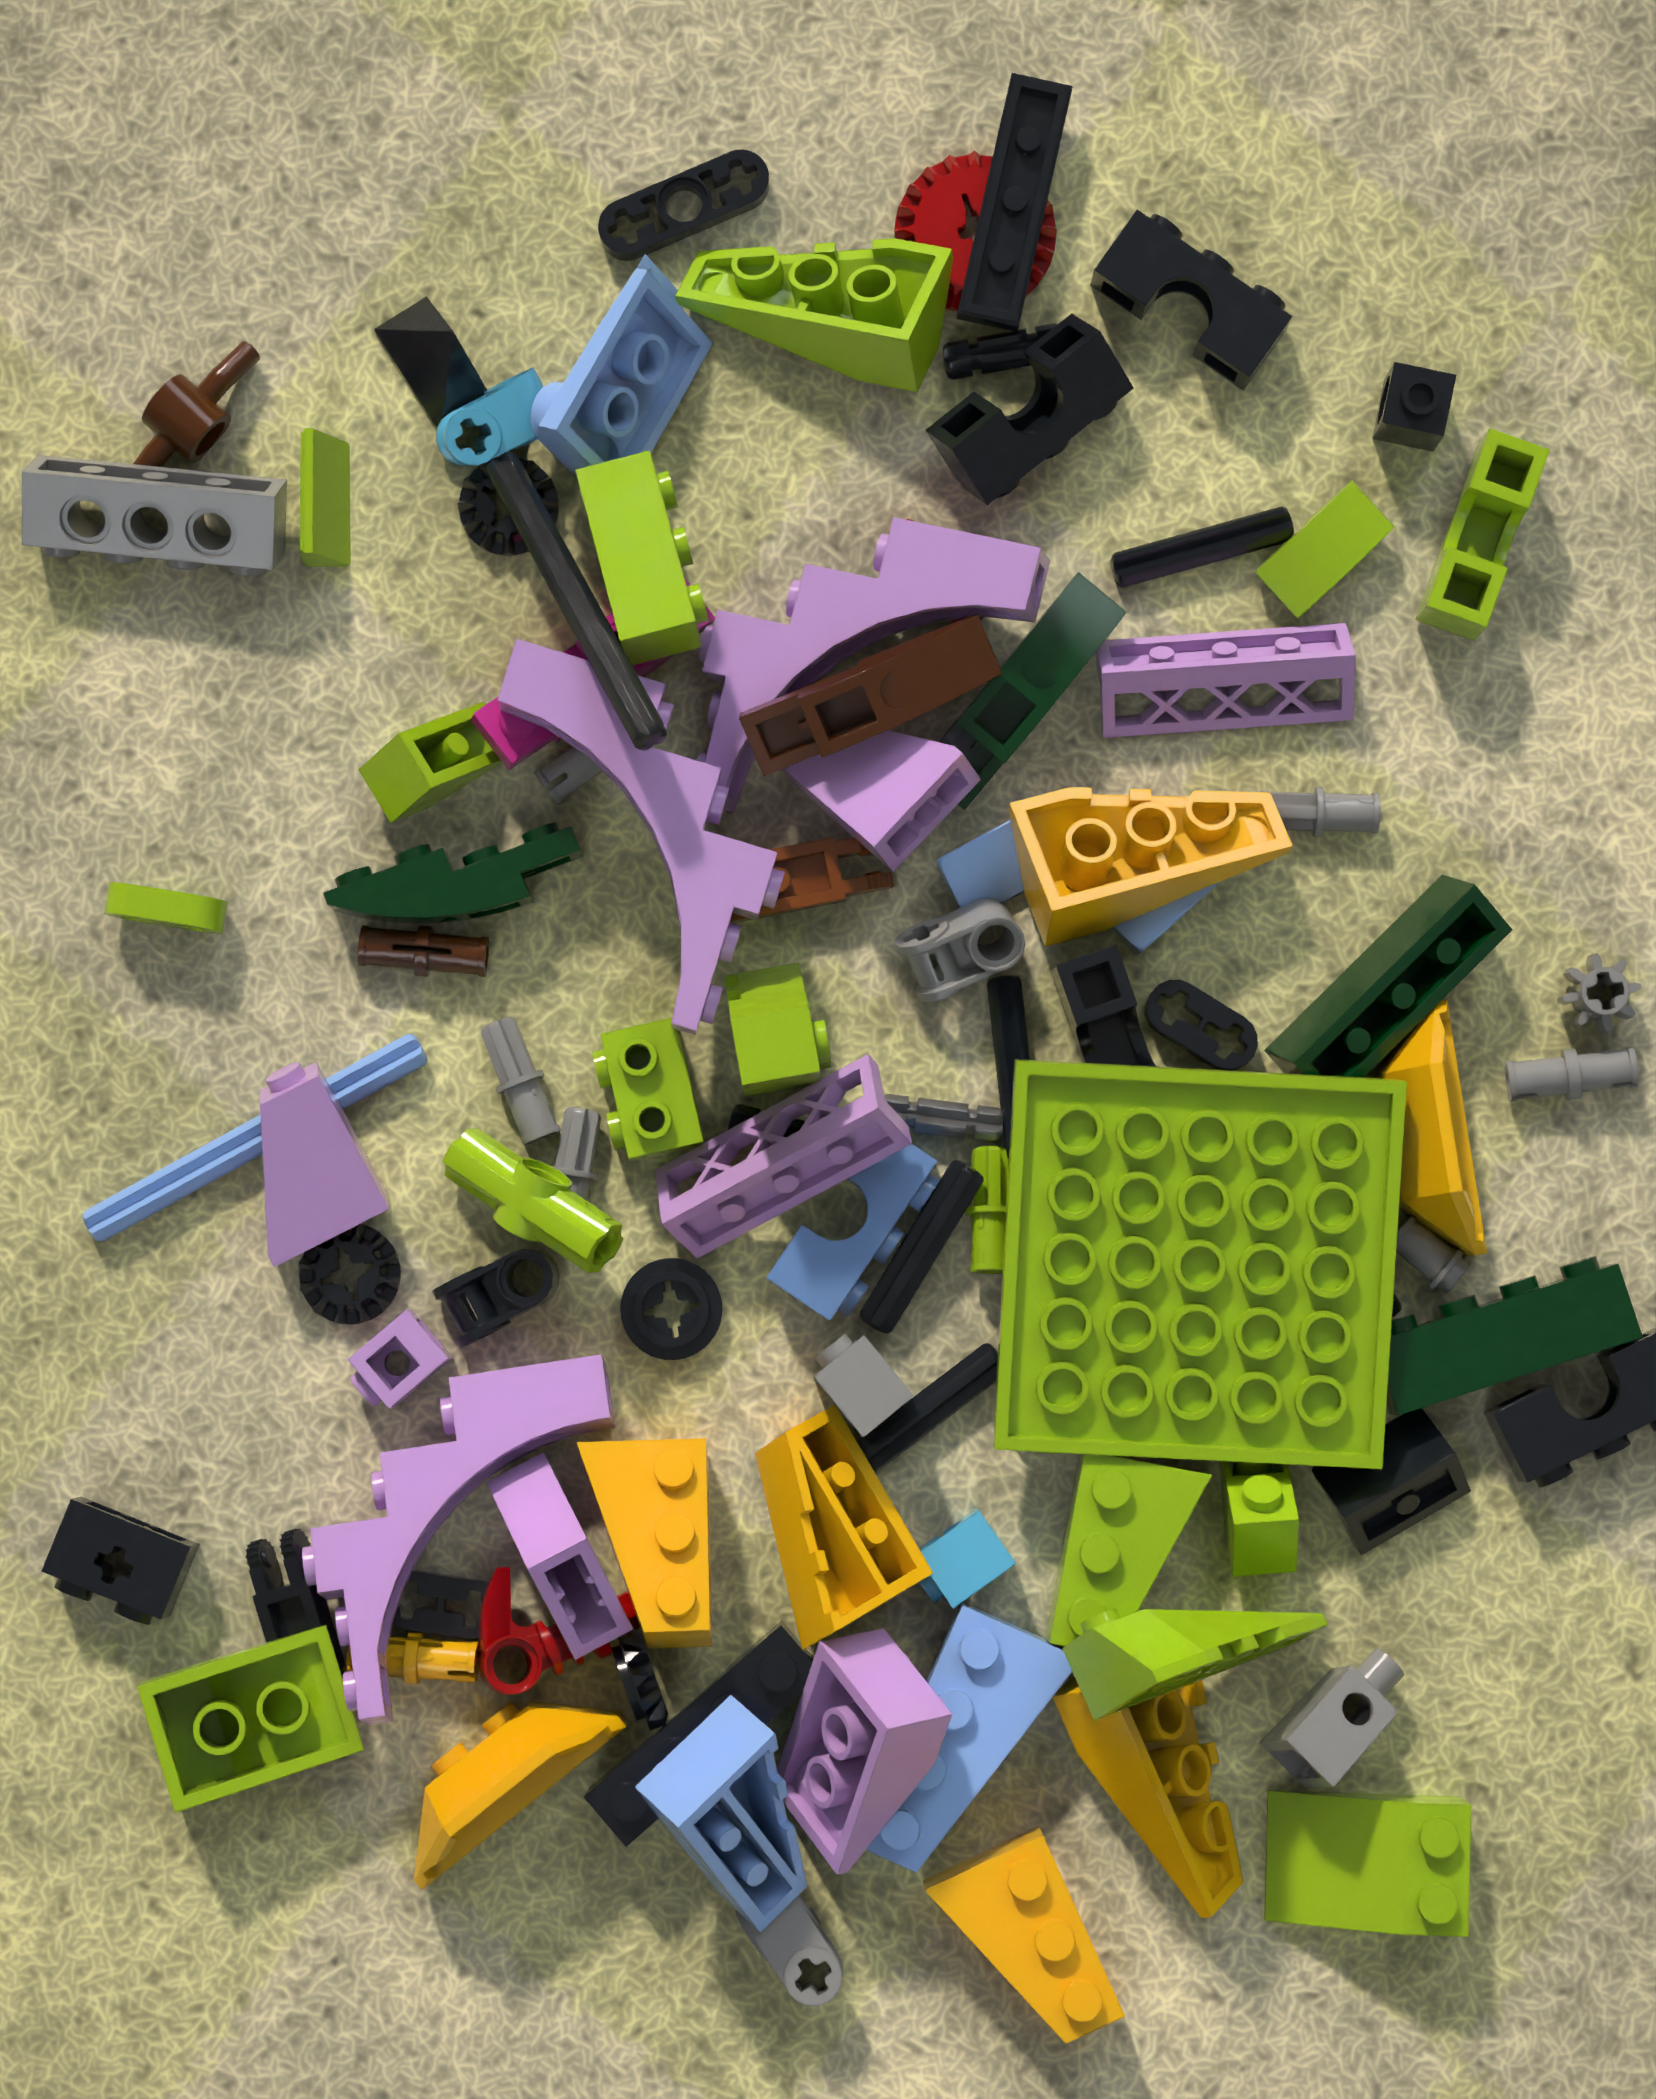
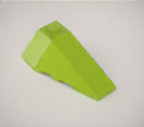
M1113 1608L1080 1623L1084 1634L1062 1649L1094 1721L1289 1647L1324 1628L1328 1623L1323 1613L1144 1609L1120 1618L1116 1608Z

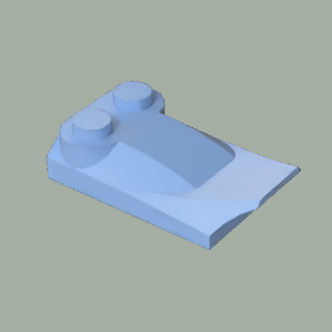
M644 254L639 265L601 321L564 383L551 382L545 385L536 395L531 408L530 420L534 434L576 477V469L648 450L652 453L713 344L688 316L683 307L679 306L676 302L675 295L678 290L646 254Z

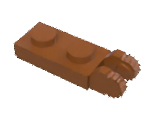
M834 837L769 849L777 852L773 868L784 871L785 874L774 909L762 905L758 919L846 902V897L893 888V876L891 872L875 871L860 877L842 880L838 858L874 855L855 838L834 841ZM732 913L730 922L739 923L754 919Z

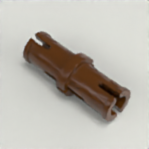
M421 925L417 931L361 926L357 957L358 965L366 966L367 964L414 969L415 976L428 977L430 971L475 974L480 977H486L489 937L482 936L479 938L433 933L432 926ZM398 947H401V948L423 949V950H433V951H444V952H452V953H451L450 955H445V954H434V953L419 952V951H414V952H412V951H401V950H396V949H397Z

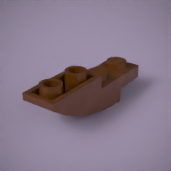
M976 613L859 660L858 666L741 712L739 720L763 776H766L819 754L824 758L890 730L979 687L1002 674V671L979 614Z

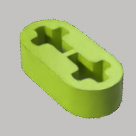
M109 882L104 914L124 920L204 933L222 934L228 902L202 895L128 883Z

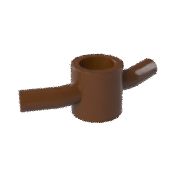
M242 341L211 370L198 386L182 374H178L167 381L155 393L143 412L142 422L156 435L145 446L133 464L162 467L175 451L189 463H195L202 459L226 432L231 421V415L219 406L217 402L260 360L257 350L248 342Z

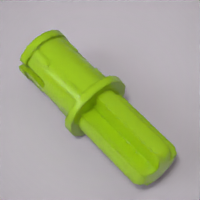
M981 1146L973 1149L971 1153V1166L981 1173L984 1177V1182L973 1198L971 1206L965 1212V1216L971 1217L972 1265H970V1272L975 1274H1003L1009 1159L1007 1158L1005 1148Z

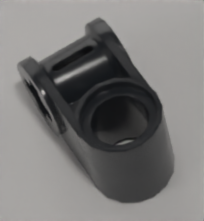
M521 1249L511 1252L484 1267L479 1266L437 1287L432 1293L436 1300L444 1301L460 1333L456 1341L461 1349L504 1328L511 1323L512 1319L548 1301L553 1297L559 1286L560 1274L557 1264L546 1253L540 1250ZM527 1259L538 1263L544 1273V1284L540 1291L533 1296H525L519 1293L514 1287L512 1280L513 1271L516 1266Z

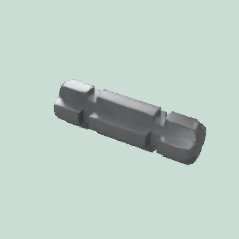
M884 1095L885 1101L909 1127H914L915 1133L963 1139L965 1134L974 1135L973 1140L987 1142L999 1141L1002 1135L1003 1111L998 1107L978 1105L977 1110L968 1109L969 1104L926 1098H918L917 1102L908 1101L909 1096Z

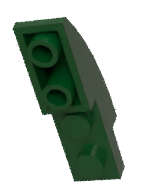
M1077 572L1000 665L1002 674L987 682L938 741L955 746L960 750L981 779L957 804L964 810L1023 743L1127 613L1080 572Z
M550 823L524 833L521 836L524 844L500 853L498 845H492L471 852L462 858L465 866L456 870L453 869L450 858L443 848L432 851L430 844L419 845L395 855L396 865L373 874L370 866H366L336 877L334 880L337 888L323 892L327 905L334 911L364 919L394 923L426 924L464 921L503 913L534 903L525 879L584 856L571 826L559 830L557 823Z

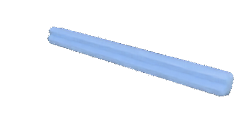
M406 1034L329 1076L326 1080L342 1110L424 1066L428 1061L427 1055L417 1037L413 1034ZM258 1115L85 1210L82 1216L89 1233L96 1241H105L262 1155L261 1116Z

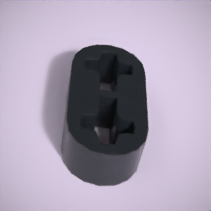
M1168 980L1159 984L1148 996L1145 1004V1016L1150 1027L1162 1037L1209 1066L1218 1070L1234 1071L1245 1066L1254 1057L1258 1047V1037L1253 1024L1241 1014L1192 984L1182 980ZM1177 992L1184 994L1188 998L1184 1008L1201 1019L1196 1028L1182 1019H1177L1171 1026L1165 1024L1161 1020L1164 1009L1157 1004L1159 997L1162 995L1165 998L1171 999ZM1206 1024L1221 1032L1227 1031L1232 1025L1240 1029L1242 1032L1239 1035L1238 1041L1241 1045L1245 1046L1243 1054L1239 1055L1232 1052L1225 1059L1220 1058L1215 1053L1219 1043L1202 1032Z
M413 1570L408 1581L418 1583V1594L438 1598L437 1609L419 1607L415 1609L413 1617L408 1618L402 1616L403 1607L399 1604L392 1624L406 1630L467 1639L479 1638V1620L476 1627L465 1625V1614L445 1610L447 1600L466 1601L471 1591L481 1592L482 1603L488 1582L467 1577Z

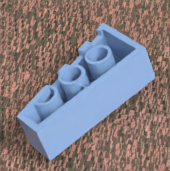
M962 1602L958 1605L926 1677V1682L952 1713L936 1762L868 1846L867 1851L911 1871L918 1872L1072 1672L1062 1646L1051 1644L1047 1639L967 1603Z

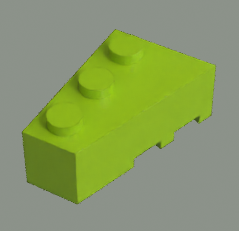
M650 450L576 469L618 636L631 664L636 665L702 647L697 624L707 622L709 619L699 583L686 586L681 567L692 565L693 560L684 526L671 530L666 511L678 508L669 470L656 473Z
M1079 1454L1045 1637L1049 1643L1066 1646L1084 1634L1080 1623L1104 1611L1116 1608L1120 1618L1138 1612L1211 1479V1474L1121 1456Z

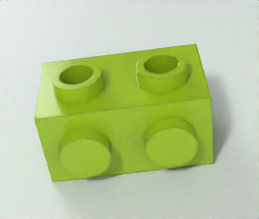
M673 1017L601 1033L603 1049L592 1051L600 1088L612 1086L617 1111L606 1113L614 1150L626 1148L630 1161L696 1147L705 1143L680 1031L671 1028Z

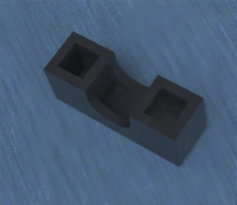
M1137 209L1094 269L1090 286L1140 320L1143 319L1153 303L1166 294L1185 293L1196 298L1206 310L1208 327L1198 340L1192 356L1244 391L1286 332L1293 316L1284 310L1286 308L1284 301L1274 292L1261 285H1255L1254 288H1251L1232 275L1234 268L1223 257L1207 249L1200 253L1181 240L1183 237L1182 232L1171 221L1157 214H1153L1149 218Z
M1072 313L1023 352L1035 374V389L1031 399L1024 408L1015 414L1005 416L1001 409L974 391L925 430L958 482L964 489L986 505H989L996 498L1003 497L1012 492L1018 486L1022 477L1045 459L1052 458L1061 453L1072 437L1092 421L1101 419L1111 413L1118 401L1134 389L1101 331Z
M1117 944L1056 965L1051 974L1082 1062L1156 1067L1140 1028L1136 1012L1138 1004Z
M1656 1328L1643 1333L1642 1338L1621 1344L1597 1356L1607 1376L1609 1391L1603 1407L1588 1418L1578 1419L1567 1413L1549 1384H1539L1484 1411V1415L1517 1481L1529 1483L1535 1480L1539 1488L1545 1487L1574 1472L1569 1462L1590 1452L1593 1453L1596 1460L1612 1455L1631 1444L1627 1434L1647 1424H1650L1653 1432L1656 1431Z

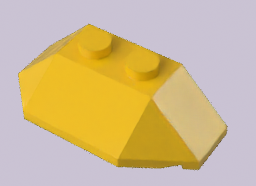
M1442 1000L1400 1041L1374 1078L1407 1081L1399 1208L1410 1216L1414 1215L1418 1222L1456 1250L1459 1248L1465 1252L1464 1256L1487 1254L1448 1000Z
M511 1701L481 1725L488 1736L468 1751L463 1743L459 1742L431 1765V1768L438 1776L430 1781L424 1790L414 1882L421 1891L626 1728L629 1720L622 1711L530 1701L522 1709L518 1710Z

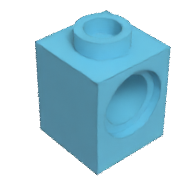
M976 1508L943 1531L944 1535L942 1537L936 1536L920 1548L933 1574L919 1583L933 1603H936L945 1596L952 1608H955L1014 1566L1016 1562L981 1512Z

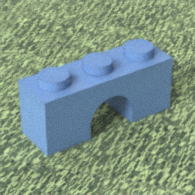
M911 1144L847 1178L848 1181L860 1189L867 1203V1218L863 1227L850 1238L833 1241L822 1238L804 1225H801L766 1278L829 1321L837 1311L848 1318L869 1287L859 1279L872 1258L884 1265L904 1235L903 1231L894 1226L908 1205L919 1212L940 1180L930 1174L937 1160Z

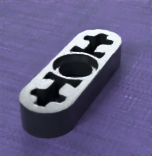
M744 149L733 150L609 204L600 215L598 231L601 244L612 257L623 261H632L643 257L644 254L653 253L758 207L768 194V168L763 159L756 153ZM740 166L745 174L753 172L757 174V177L751 180L752 192L742 195L737 187L729 188L719 193V201L723 206L717 209L712 208L711 194L706 184L702 181L703 179L713 177L714 189L731 181L730 170L734 167ZM679 191L695 193L702 201V209L699 215L687 222L673 219L666 210V204L674 193ZM655 201L658 219L666 231L656 234L654 222H651L637 229L638 241L627 245L626 240L622 236L612 239L610 234L617 230V218L626 215L631 223L649 218V211L645 204Z

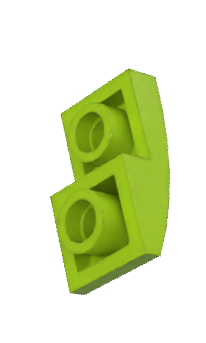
M1351 480L1314 513L1297 533L1256 569L1255 573L1287 608L1299 618L1354 568L1394 528V525L1360 487Z

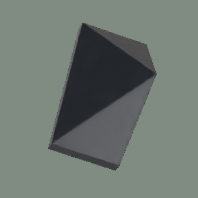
M427 296L374 329L436 428L447 414L485 395L484 392L487 391V388L457 336Z

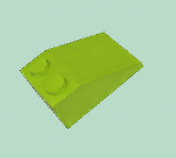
M326 1625L141 1681L137 1686L175 1813L364 1750L353 1711H348L343 1679Z
M1267 1790L1264 1920L1399 1935L1469 1937L1471 1804L1460 1796Z

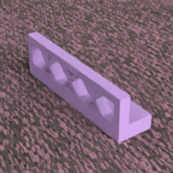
M1346 623L1105 640L1096 651V666L1100 681L1103 738L1354 720L1356 655ZM1339 678L1338 700L1311 702L1301 694L1315 680ZM1268 683L1279 692L1265 706L1249 707L1238 698L1252 684ZM1206 688L1216 696L1203 710L1186 711L1176 703L1189 689ZM1142 692L1153 701L1140 715L1115 716V694Z
M867 1054L655 1169L661 1224L698 1259L911 1145L912 1140L909 1126L885 1101L878 1064ZM862 1084L864 1096L842 1108L837 1107L847 1091ZM805 1114L809 1115L799 1131L788 1137H783L793 1120ZM751 1143L755 1144L744 1161L734 1166H729L740 1149ZM697 1172H702L693 1188L678 1196L677 1183Z

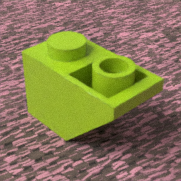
M1219 1461L1225 1537L1232 1576L1297 1572L1299 1517L1288 1464Z

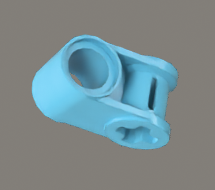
M530 368L485 391V395L463 405L442 418L436 430V443L443 457L455 465L476 466L487 463L511 449H518L537 440L538 438L533 432L530 420L531 408L536 395L544 386L535 368ZM461 422L466 427H479L481 436L474 440L476 452L471 448L457 447L455 439L463 434Z

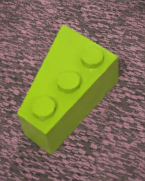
M799 962L724 975L731 1026L745 1096L750 1097L807 1087L819 1081L820 1070L831 1068L829 1042L825 1021H811Z

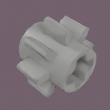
M1598 953L1587 957L1586 967L1588 973L1583 974L1575 968H1569L1564 971V977L1573 984L1571 993L1563 995L1557 1001L1558 1004L1562 1005L1572 1004L1578 1012L1573 1019V1027L1577 1028L1585 1024L1589 1019H1595L1597 1029L1601 1034H1605L1612 1030L1611 1014H1616L1618 1017L1626 1020L1635 1016L1636 1013L1633 1008L1626 1003L1629 994L1640 990L1641 984L1635 982L1628 983L1622 974L1627 963L1624 959L1616 962L1611 967H1602L1601 958ZM1597 978L1600 987H1611L1613 992V998L1603 1002V1010L1599 1000H1589L1587 996V989L1596 985Z

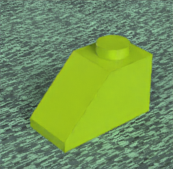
M484 701L398 733L358 769L390 823L430 808L503 763L471 721L473 713L486 705Z

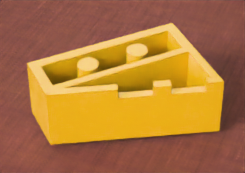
M836 1405L786 1431L755 1453L802 1650L831 1635L933 1574Z
M706 1438L576 1442L586 1476L648 1649L713 1647L709 1456Z
M1040 1827L1034 1828L923 1880L924 1890L1065 2044L1125 2017Z

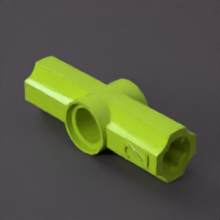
M478 1128L466 1129L456 1141L450 1144L442 1161L445 1164L444 1176L494 1209L493 1219L502 1228L523 1239L543 1242L587 1273L600 1272L603 1266L615 1257L624 1239L621 1236L622 1224L571 1191L572 1182L561 1171L541 1161L520 1157Z

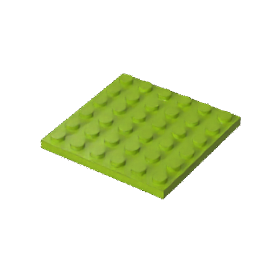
M1015 1059L993 1432L994 1450L1382 1469L1407 1081Z

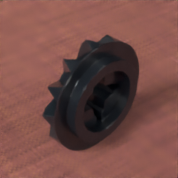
M519 458L553 522L556 524L559 501L552 479L533 460ZM488 462L480 464L469 477L464 478L460 498L457 503L460 520L466 533L474 543L490 553L514 556L529 552L509 514L506 515L504 520L500 519L497 526L494 527L497 522L498 508L491 500L490 495L485 492L488 491L495 495L497 491L486 470Z
M359 1224L305 1251L298 1263L300 1291L315 1313L337 1324H360L379 1316L392 1303L400 1285L401 1267L393 1245L379 1231L363 1224ZM340 1247L343 1248L344 1254L348 1255L354 1264H375V1268L366 1270V1274L357 1278L359 1287L356 1290L359 1297L357 1301H355L353 1292H349L346 1284L323 1283V1279L332 1277L331 1273L340 1269Z
M659 1259L643 1266L627 1283L621 1299V1320L628 1337L641 1351L658 1359L680 1360L700 1352L714 1338L721 1323L722 1299L716 1283L700 1266L684 1259ZM665 1281H670L671 1289L675 1291L678 1300H688L689 1303L699 1302L700 1308L690 1309V1313L680 1316V1326L677 1327L679 1337L673 1338L672 1328L668 1327L666 1318H655L654 1315L644 1317V1310L653 1309V1306L663 1303V1292H666Z
M633 1629L618 1637L620 1645L612 1647L611 1650L636 1722L646 1719L651 1731L666 1724L668 1712L641 1634Z

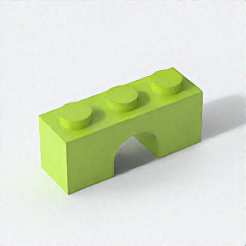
M1492 428L1488 430L1477 445L1415 620L1473 641L1487 628L1508 570L1504 565L1509 549L1523 516L1530 508L1550 449Z

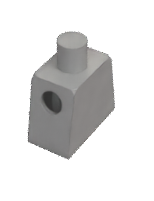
M1375 1648L1357 1669L1351 1665L1331 1668L1259 1743L1304 1788L1334 1787L1395 1717L1397 1710L1385 1696L1404 1676V1672L1389 1655L1378 1648ZM1346 1697L1358 1708L1349 1720L1345 1718L1342 1710L1343 1701Z

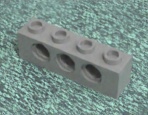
M37 455L22 471V545L42 547V553L53 557H72L80 554V551L104 553V559L114 563H136L141 561L142 557L165 559L166 564L175 569H199L205 563L229 566V571L237 575L258 576L265 574L267 570H273L285 553L287 479ZM80 501H90L98 505L104 513L105 523L99 524L88 520L80 509ZM152 507L159 510L167 520L168 529L159 530L151 527L142 515V508ZM214 513L223 517L230 526L231 535L220 536L210 531L204 521V514Z

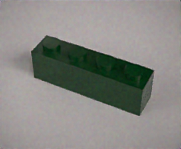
M1441 875L1264 1051L1284 1074L1364 1078L1513 929L1475 884Z
M1593 1256L1559 1267L1563 1279L1539 1286L1536 1275L1499 1286L1502 1295L1501 1299L1478 1305L1474 1294L1441 1304L1438 1307L1442 1317L1418 1325L1415 1314L1393 1319L1386 1404L1389 1414L1401 1415L1642 1338L1643 1336L1619 1263L1600 1267L1597 1257Z

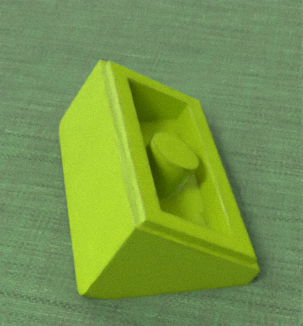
M304 428V432H301L300 553L302 563H305L306 567H346L351 563L350 445L343 440L314 428Z

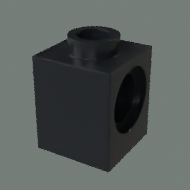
M1394 362L1384 379L1372 439L1433 452L1445 434L1457 375Z

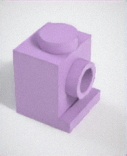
M406 1309L348 1359L357 1371L350 1377V1380L373 1407L383 1401L391 1409L398 1406L438 1370L450 1362L453 1357L413 1310ZM396 1350L406 1353L410 1360L408 1370L400 1376L392 1374L386 1365L388 1356Z

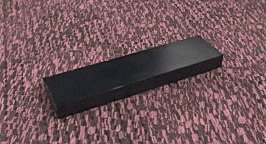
M1011 73L957 312V319L1018 332L1073 88L1071 85Z

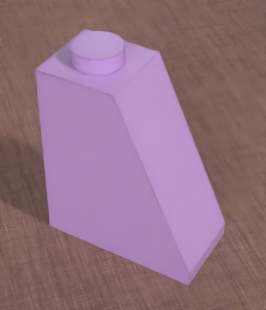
M889 730L824 758L819 754L781 769L803 794L893 872L981 780L964 754L955 746Z
M299 1062L287 1065L267 1077L265 1081L268 1086L260 1090L268 1257L274 1267L389 1209L387 1193L317 1062L305 1068H302Z
M544 1452L487 1481L486 1483L519 1553L575 1660L633 1630Z

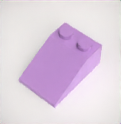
M884 1628L819 1641L777 1768V1773L786 1782L788 1796L783 1799L784 1804L837 1875L847 1873L935 1764L952 1717V1713L946 1707L943 1700L934 1692L911 1663L908 1656L902 1652Z

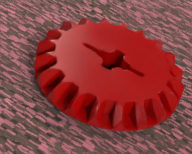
M976 151L958 157L949 155L942 162L932 167H926L923 173L912 184H909L898 206L894 227V238L952 249L954 259L945 309L958 312L973 246L972 238L961 240L958 235L966 228L967 211L963 201L967 202L972 217H976L978 222L993 157L980 155ZM1048 200L1026 296L1038 286L1045 276L1055 251L1057 228L1053 205Z

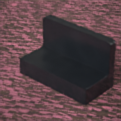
M1422 1408L1404 1413L1385 1425L1382 1469L1314 1466L1312 1468L1315 1479L1336 1508L1348 1536L1361 1555L1471 1492L1456 1453Z

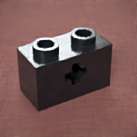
M77 1497L72 1498L69 1502L41 1572L58 1578L54 1587L65 1594L90 1601L93 1593L117 1602L114 1608L115 1613L135 1622L150 1625L153 1617L164 1619L171 1616L200 1544L87 1498ZM123 1548L126 1550L124 1561L134 1567L131 1573L119 1575L114 1579L111 1577L113 1566L105 1562L104 1559L106 1555L120 1552Z

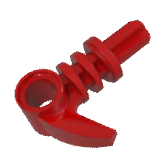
M497 1567L487 1585L479 1615L478 1633L481 1655L478 1668L484 1684L490 1690L499 1694H520L532 1688L538 1681L541 1672L551 1668L554 1674L558 1676L564 1673L562 1663L571 1659L576 1666L584 1664V1656L575 1660L556 1622L548 1627L541 1620L527 1627H520L513 1622L511 1617L510 1567ZM628 1591L617 1595L633 1629L640 1628ZM609 1642L593 1650L594 1654L600 1659L612 1655ZM505 1646H513L519 1649L527 1661L525 1675L515 1684H506L499 1680L493 1669L495 1655Z

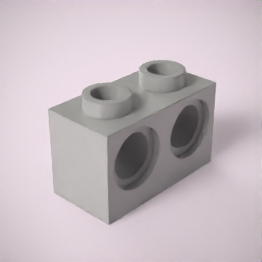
M845 1333L815 1357L822 1366V1369L813 1377L862 1437H865L914 1396L865 1335L853 1343Z

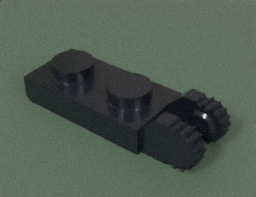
M300 1528L285 1531L284 1534H281L282 1538L279 1539L281 1545L279 1547L284 1557L283 1562L290 1584L280 1586L282 1573L271 1542H268L267 1539L250 1542L245 1550V1558H247L250 1577L256 1593L252 1598L266 1642L326 1625L343 1679V1673L347 1672V1667L327 1601L317 1593V1585H307L304 1575L302 1548L310 1546L311 1543L308 1541V1536Z

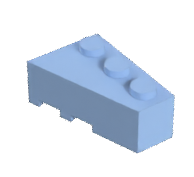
M730 1695L669 1755L658 1763L635 1788L716 1891L759 1932H762L807 1887L795 1826L787 1820L783 1799L788 1796L786 1782L777 1773L773 1752L778 1750L776 1734Z

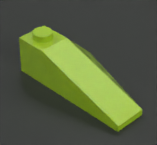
M896 238L873 239L872 249L843 251L836 250L835 242L814 243V252L779 255V252L772 246L698 251L675 297L679 306L858 381L918 392L940 345L954 257L953 251L950 248Z

